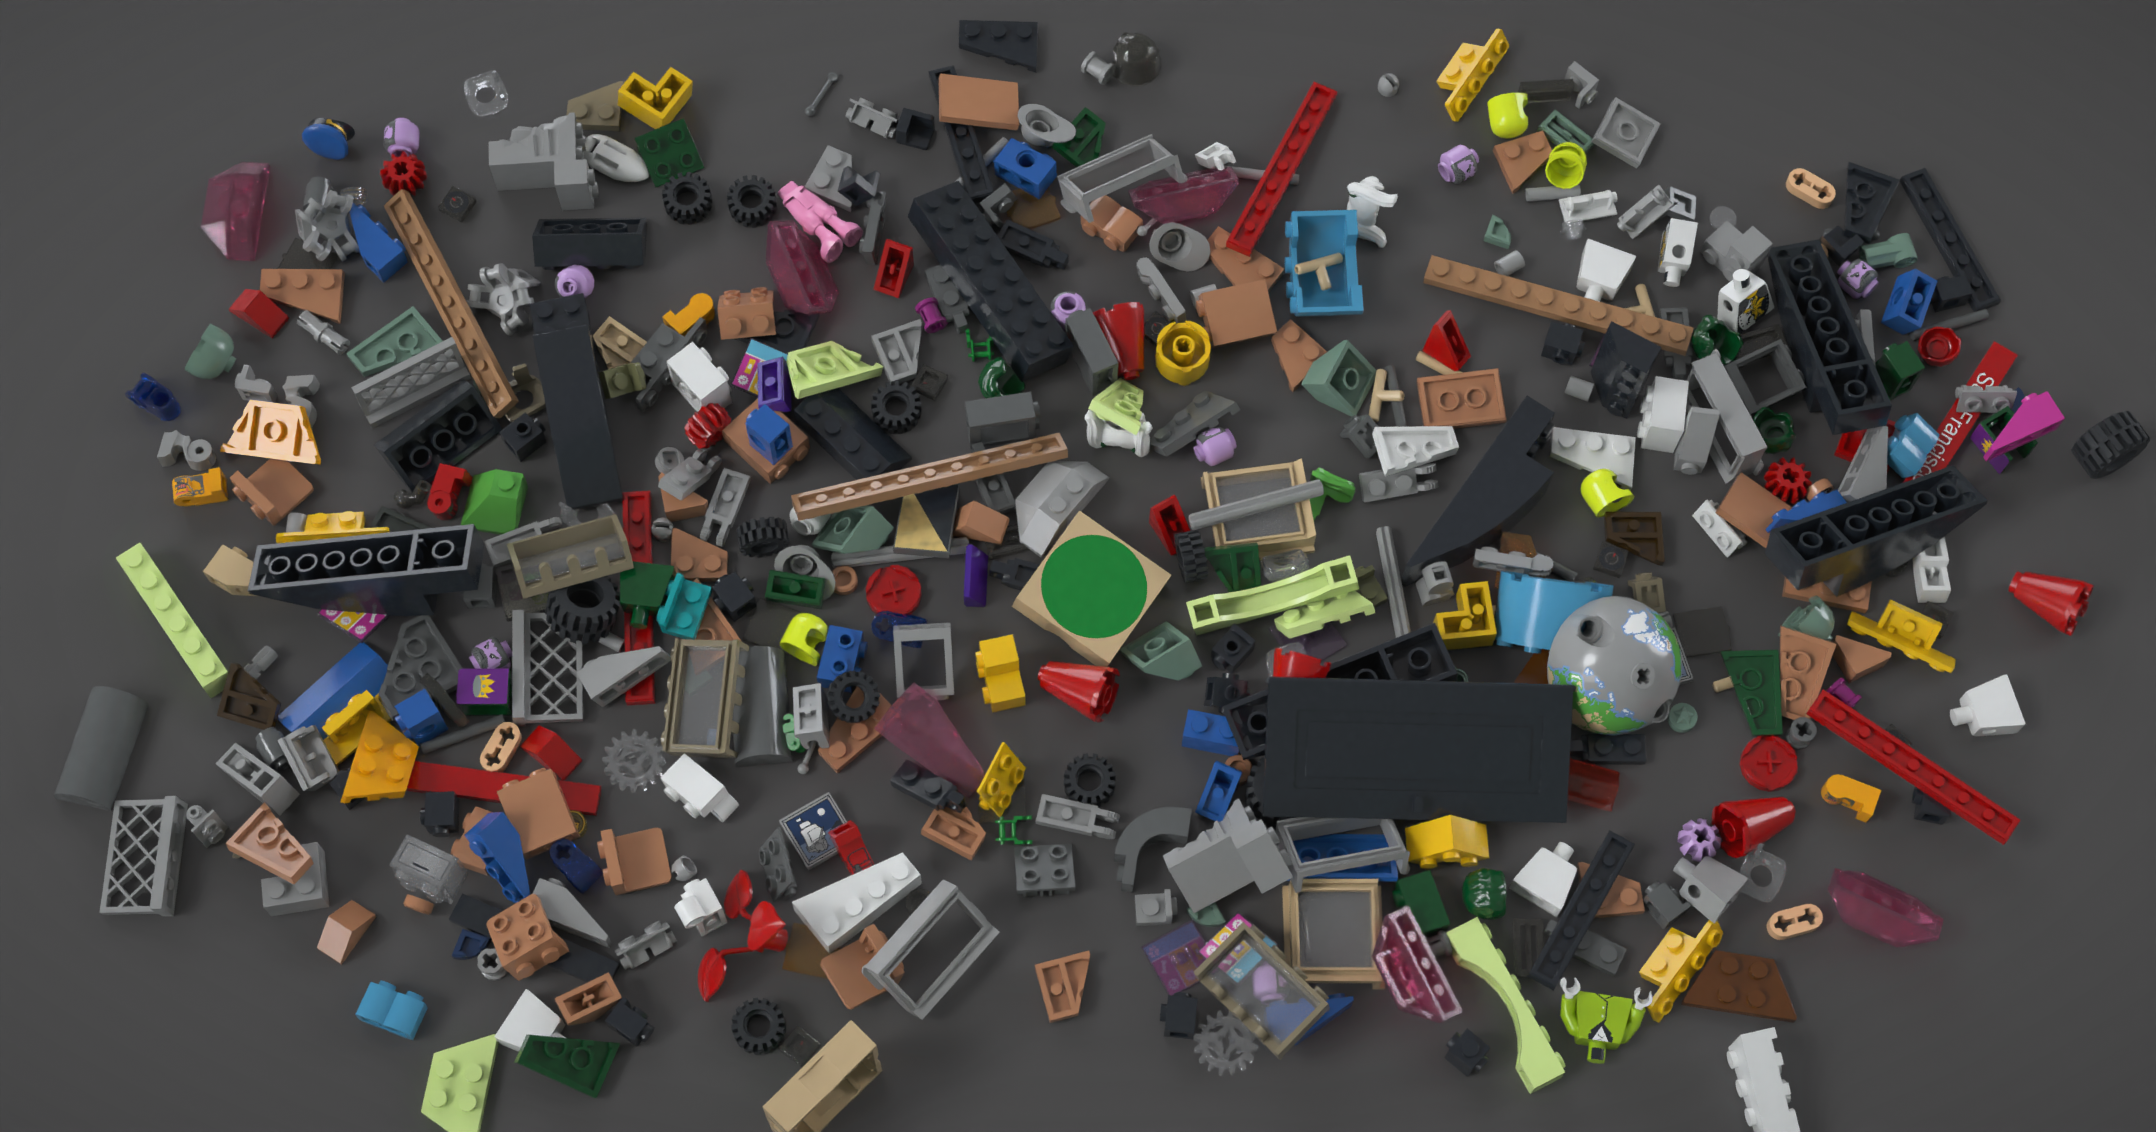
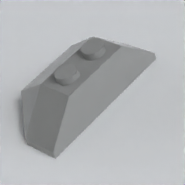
M1048 462L1015 499L1020 543L1042 558L1063 534L1079 510L1082 512L1106 484L1109 477L1088 462Z

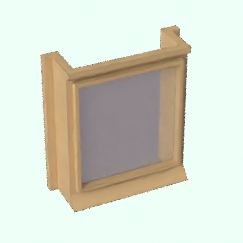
M1302 458L1283 464L1214 473L1203 472L1201 477L1202 489L1206 490L1209 509L1306 483ZM1310 499L1212 525L1215 546L1257 542L1259 560L1315 552L1316 531Z
M1303 879L1301 892L1295 893L1291 880L1288 886H1282L1284 954L1286 955L1284 961L1291 968L1295 965L1299 967L1308 977L1305 980L1306 983H1372L1373 989H1385L1381 886H1378V879Z

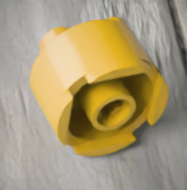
M1185 321V323L1173 322L1161 330L1156 343L1155 365L1166 379L1182 386H1187L1205 374L1209 366L1211 353L1210 338L1206 330L1192 321Z

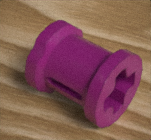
M934 297L922 300L915 307L916 313L921 315L925 323L924 328L927 333H935L942 330L948 324L946 318L942 317L939 311L938 300Z
M1841 677L1827 689V692L1853 708L1862 697L1859 694L1855 695L1844 684L1845 680Z

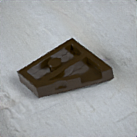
M1605 512L1606 542L1658 566H1663L1665 558L1661 512Z
M231 663L217 716L262 730L275 727L281 703L240 664Z

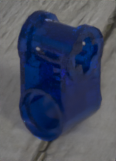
M144 372L140 375L141 379L131 391H126L125 396L130 401L163 421L174 420L181 412L180 403L173 393ZM168 402L167 405L161 407L163 403Z
M881 611L875 615L871 623V629L876 637L894 642V626L927 624L928 620L914 615ZM883 618L888 619V624L892 626L888 627L886 631H882V626L877 624V622H882ZM923 640L901 641V643L908 647L922 648Z
M561 839L554 842L551 846L550 855L554 865L581 894H584L603 875L600 867L570 840ZM559 852H569L570 857L568 859L565 857L560 858Z

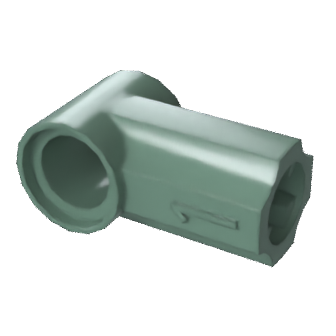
M1908 233L1897 234L1885 242L1864 245L1859 249L1860 259L1873 269L1894 265L1895 268H1904L1918 260Z

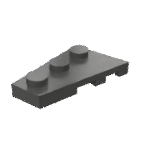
M1204 390L1196 395L1187 407L1177 412L1167 425L1155 432L1154 436L1150 439V449L1167 457L1193 441L1196 437V432L1206 427L1212 429L1219 424L1217 419L1228 412L1234 415L1240 411V408L1235 401Z

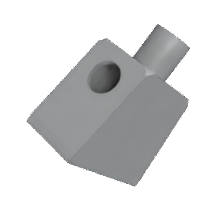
M1705 856L1697 866L1682 857L1673 869L1676 874L1686 880L1679 891L1680 895L1713 923L1736 900L1748 880L1744 875L1709 856Z

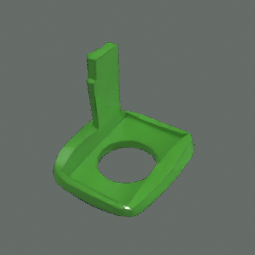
M1322 468L1313 470L1310 480H1320L1324 488L1322 496L1310 499L1313 520L1315 521L1317 515L1320 514L1326 496L1341 503H1349L1355 494L1356 488L1354 483L1335 476Z

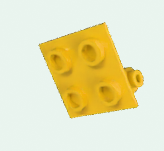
M1005 742L1001 743L977 790V793L980 795L979 806L985 810L991 808L998 817H1001L1004 810L1009 806L1011 797L1017 785L1022 781L1026 769Z

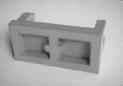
M821 683L793 687L795 738H799L805 749H809V741L811 740L818 741V745L822 749L830 747L828 699Z
M316 725L305 728V726L277 740L303 791L318 790L333 781L334 776L339 772Z

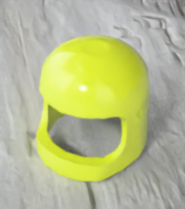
M1501 94L1487 102L1490 125L1495 135L1500 138L1510 139L1518 137L1526 131L1528 117L1525 115L1523 108L1528 104L1527 94Z
M1563 142L1555 146L1550 153L1545 169L1549 182L1562 189L1577 186L1583 179L1587 165L1586 153L1579 145L1572 142Z
M1606 468L1590 473L1581 483L1580 489L1584 500L1598 518L1604 517L1605 512H1616L1626 507L1634 499V495L1629 489L1622 490L1616 486L1614 481L1617 479V475L1612 470ZM1622 498L1619 502L1613 503V501Z
M800 613L790 621L780 641V646L799 660L817 666L821 656L815 650V647L819 642L826 641L828 627L819 617L809 613Z

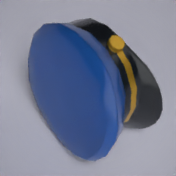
M315 118L304 129L302 140L317 155L340 160L348 155L347 141L354 137L355 131L352 126L342 121Z

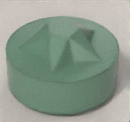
M1678 703L1669 711L1667 721L1674 731L1686 733L1693 729L1698 716L1696 710L1691 705Z

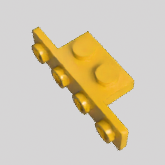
M1496 29L1485 46L1462 43L1437 79L1440 88L1453 90L1445 102V107L1452 121L1458 122L1499 61L1506 54L1509 43L1502 29Z
M364 512L316 513L307 515L304 532L277 533L275 539L276 543L387 533L390 531L388 527L364 528Z
M1891 599L1878 623L1854 611L1850 613L1847 625L1857 634L1870 635L1876 638L1883 646L1898 648L1911 659H1921L1928 662L1937 671L1953 672L1956 659L1931 648L1942 628V623Z
M367 690L362 694H357L350 699L346 708L340 713L332 714L326 720L322 729L328 737L323 741L336 766L357 750L369 710L374 711L388 723L391 721L379 700V694L373 697Z
M1708 920L1696 938L1671 927L1639 971L1643 979L1660 987L1652 997L1651 1004L1647 1006L1654 1021L1659 1023L1664 1015L1671 1011L1677 997L1687 989L1690 979L1697 970L1703 967L1706 957L1711 950L1720 943L1723 931L1718 921L1713 923Z

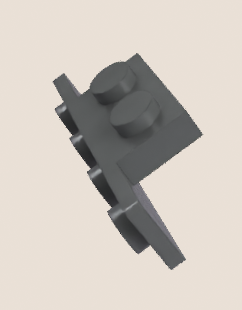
M700 317L685 337L662 323L631 363H640L646 379L650 380L646 385V389H643L635 399L640 411L644 412L648 406H653L662 388L672 382L666 361L693 342L697 346V344L701 345L708 335L706 320Z

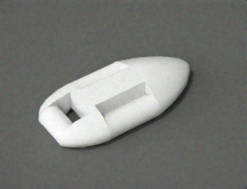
M592 134L587 137L585 141L586 151H583L584 159H587L588 166L614 180L624 182H639L649 178L645 162L635 150L605 135ZM597 144V146H596V148L594 149L593 153H591L592 149H593L594 146Z

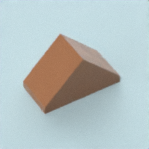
M662 472L658 476L659 481L663 476H665V474ZM661 489L665 514L671 522L704 516L709 507L708 501L695 492H692L681 501Z
M972 501L957 510L953 536L1002 544L1010 519L989 507Z
M1838 635L1832 641L1836 643L1832 656L1849 683L1884 667L1892 654L1891 652Z
M349 901L328 916L317 949L342 965L377 916L355 901Z
M608 972L556 997L555 1002L567 1025L594 1022L616 1005L622 997Z

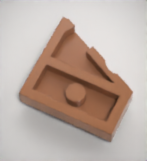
M1543 130L1495 145L1493 148V153L1512 194L1516 193L1520 186L1537 172L1540 166L1548 162L1552 151Z
M945 807L944 810H933L921 830V835L972 861L986 837V832L978 822L973 820L972 814L967 807H965L961 814Z
M1089 950L1035 965L1036 975L1050 1023L1079 1015L1090 960Z

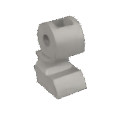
M315 375L287 376L286 383L283 385L286 401L289 405L306 408L312 428L317 419V411L310 401L302 397L314 395L319 390L320 383Z
M177 430L164 432L157 454V459L162 467L175 464L177 456L181 452L184 453L186 461L193 470H207L215 464V452L206 440L198 439L192 442L190 436L182 435Z
M1436 562L1422 569L1423 578L1415 583L1422 606L1449 600L1454 595L1452 588L1454 583L1447 562Z

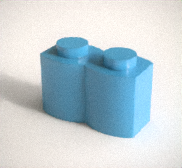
M1918 413L1902 416L1895 423L1893 436L1888 438L1887 464L1902 478L1916 475L1925 463L1927 454L1937 443L1939 433Z
M380 980L379 984L370 982L355 1014L357 1018L375 1027L413 1040L428 1009L427 1005L422 1002L424 998L411 991H407L406 995L396 992V986Z

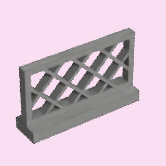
M450 337L351 388L373 429L448 391L461 380L467 381L471 377L453 337Z
M512 610L513 723L518 727L526 726V723L583 722V684L576 673L583 668L582 642L576 641L575 644L566 637L562 643L552 650L543 642L553 632L550 629L551 624H548L546 621L547 615L545 613H524V610ZM531 621H543L549 628L538 637L531 631ZM531 637L535 640V642L532 645ZM539 644L550 653L540 664L531 657V652ZM567 644L576 650V656L569 663L558 655ZM553 658L564 666L554 677L543 668ZM575 663H576V670L572 668V666H573ZM531 664L536 667V668H534L532 671H531ZM568 670L577 680L569 690L558 682ZM539 671L550 680L540 691L531 684V679ZM553 684L564 693L554 704L543 695ZM576 689L577 698L572 694ZM531 691H533V692L535 693V695H534L532 698H531ZM569 697L577 704V714H564L558 707ZM539 698L550 707L543 715H531V706Z
M165 796V799L115 801L100 905V913L102 915L159 914L161 916H174L186 812L188 809L186 802L177 796ZM163 807L162 817L152 824L146 816L154 808ZM123 808H134L138 814L125 825L122 821ZM143 819L150 828L137 838L131 829ZM155 833L159 837L158 845L149 852L143 843ZM128 834L134 842L122 853L118 849V844ZM139 847L146 856L133 866L127 858ZM124 861L130 868V871L118 881L114 876L115 869ZM151 861L155 865V870L145 880L139 871ZM136 875L142 884L130 895L123 886ZM148 889L151 893L150 906H139L135 900ZM120 890L126 899L118 907H110L111 897Z

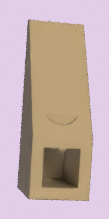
M222 545L203 573L211 583L232 595L256 596L248 592L254 562L247 559L248 555L237 547L230 549Z

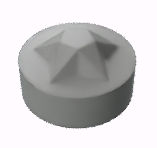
M665 447L656 456L655 465L659 472L666 475L682 463L684 457L676 448Z

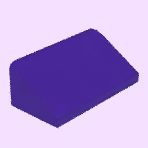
M782 356L757 363L758 408L760 409L766 404L773 411H791V378L786 360Z
M972 544L966 546L964 605L966 607H985L988 555Z

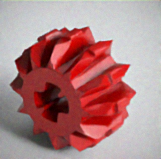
M404 151L400 157L392 154V161H384V169L380 170L384 188L386 190L389 189L390 194L393 196L401 189L409 191L415 196V189H423V181L427 180L424 163L418 160L414 153L408 157Z
M709 403L706 407H701L698 412H694V415L688 419V423L684 428L685 434L689 437L688 439L699 449H707L711 445L714 446L719 440H722V430L731 423L729 413L718 403Z
M1782 457L1779 459L1778 464L1775 462L1770 464L1769 471L1764 475V480L1767 481L1764 487L1766 490L1773 491L1772 494L1780 497V500L1786 502L1788 499L1793 505L1797 503L1798 498L1804 499L1807 496V489L1812 485V482L1809 480L1811 471H1803L1805 462L1797 465L1795 464V457L1791 458L1789 463Z

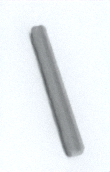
M1317 479L1192 513L1189 515V524L1192 530L1201 529L1322 496L1324 488L1322 482Z
M1389 526L1377 528L1376 536L1395 636L1397 638L1410 633L1411 628L1392 529Z
M952 538L950 555L965 554L966 546L969 544L968 538ZM893 545L880 547L877 550L847 554L833 552L831 555L833 568L932 558L894 554Z

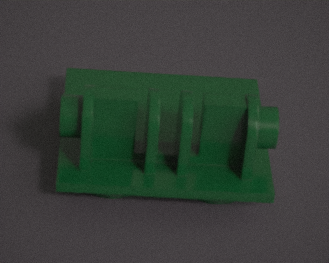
M684 118L634 138L637 150L645 162L655 188L670 182L669 178L672 176L678 179V173H682L685 176L687 172L693 173L705 168Z

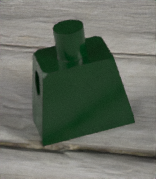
M633 561V569L620 572V604L623 612L632 614L630 623L632 627L646 629L649 616H657L659 608L662 605L665 606L668 596H666L667 587L670 580H675L676 571L674 566Z

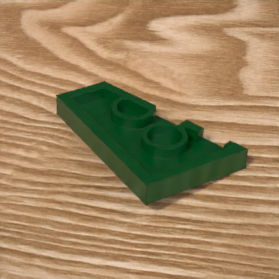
M1779 650L1721 651V657L1752 736L1782 735Z
M526 1034L514 1063L591 1098H597L620 1043Z

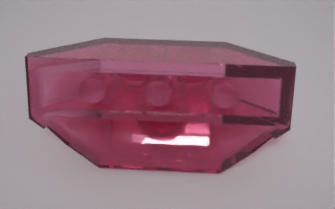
M241 162L209 179L201 228L228 260L255 261L270 169L269 163Z
M1226 167L1223 170L1206 169L1185 173L1188 180L1184 183H1178L1172 177L1149 181L1137 188L1128 190L1135 208L1160 223H1180L1183 220L1204 218L1209 214L1216 213L1238 186L1239 179L1232 167Z
M793 220L770 221L767 232L766 264L784 306L807 315L830 313L833 310L839 291L826 262L821 258L820 248L804 232L797 228L798 225Z
M1834 869L1828 891L1844 923L1897 948L1938 940L1944 919L1939 915H1935L1919 899L1863 872Z
M1409 906L1385 916L1371 957L1398 1009L1438 1023L1463 1012Z

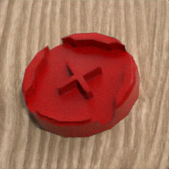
M890 565V567H882L876 570L866 585V598L871 610L879 617L888 620H899L911 615L919 606L922 597L921 584L916 574L907 567L900 565Z
M1757 736L1748 742L1740 756L1739 765L1742 775L1750 785L1763 791L1772 792L1783 789L1791 783L1798 770L1795 750L1787 741L1779 736Z

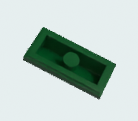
M770 570L765 598L771 602L822 609L826 579Z

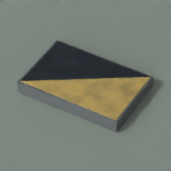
M960 484L902 497L893 545L894 554L949 558L960 495Z

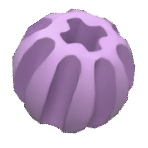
M1699 818L1697 823L1690 820L1683 825V830L1678 833V842L1683 844L1680 847V851L1684 856L1687 853L1691 854L1692 861L1700 862L1702 857L1705 856L1712 858L1716 855L1715 850L1720 849L1721 838L1716 836L1719 830L1715 824L1712 827L1708 826L1706 819ZM1697 837L1703 839L1701 843L1697 841Z

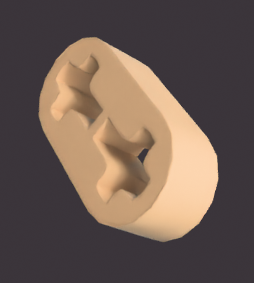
M1802 168L1791 171L1786 181V188L1791 194L1819 209L1829 207L1836 195L1835 189L1830 183ZM1798 179L1803 180L1800 185L1795 184ZM1821 192L1826 193V196L1823 197V199L1818 197V195Z
M503 722L495 729L480 756V763L484 770L502 773L507 768L522 741V734L517 725L512 722ZM512 731L515 738L513 740L507 739L504 746H502L504 743L502 734H508ZM498 751H500L498 754L500 763H494L490 766L488 758H495Z
M1804 904L1778 911L1768 920L1766 925L1767 931L1771 937L1777 940H1785L1815 931L1820 926L1823 914L1820 908L1813 904ZM1805 912L1809 916L1813 915L1815 917L1811 925L1808 921L1798 922V919H1801ZM1778 919H1780L1781 923L1791 921V925H1788L1784 932H1782L1781 928H1775L1774 926Z

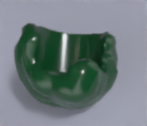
M1705 315L1701 323L1693 331L1691 337L1692 348L1699 360L1710 356L1712 351L1717 349L1723 366L1733 362L1743 346L1739 333L1728 329L1724 321L1718 320L1713 315Z
M1001 357L988 362L981 371L978 380L981 393L986 399L1023 393L1026 388L1025 383L1020 381L1013 369Z
M1762 407L1755 413L1752 419L1767 445L1764 453L1775 455L1780 452H1787L1796 439V434L1793 432L1794 424L1792 417L1785 412L1774 414L1773 410Z
M1487 868L1469 872L1462 886L1463 903L1468 912L1484 920L1502 918L1506 913L1507 897L1504 873Z

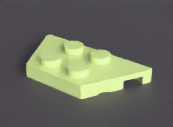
M833 341L788 352L786 359L797 399L881 376L883 366L877 362L874 366H870L860 361L862 355L847 350Z
M496 1034L433 1054L421 1112L447 1132H480L498 1048V1041L494 1037Z

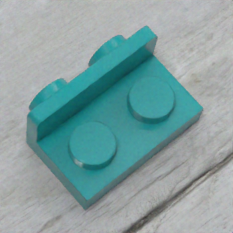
M677 573L675 580H670L668 584L666 604L659 608L657 614V622H659L662 633L687 640H695L713 591L712 587L686 580L683 574Z

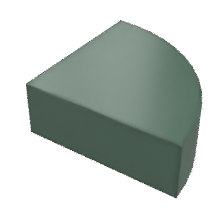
M1492 214L1483 241L1509 249L1511 234L1504 225L1503 220Z
M1216 902L1193 913L1191 907L1186 910L1190 918L1206 927H1219L1226 923Z

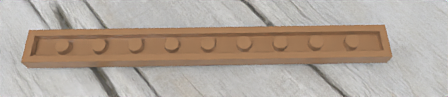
M401 189L384 205V208L450 335L453 337L493 417L501 418L519 401L409 191Z
M1433 255L1424 276L1423 283L1605 334L1609 324L1613 321L1661 346L1662 350L1686 356L1694 329L1686 325Z
M1059 432L791 495L792 505L798 521L812 519L826 514L893 500L898 497L948 487L987 476L1054 462L1059 459L1068 458V449Z

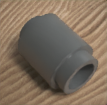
M313 177L310 179V182L306 185L303 211L309 206L308 200L310 197L324 206L328 192L330 190L334 191L330 180L323 177Z
M270 727L261 731L255 737L257 742L256 748L267 766L273 770L283 771L290 767L277 741L283 738L284 735L281 731H277L275 727Z

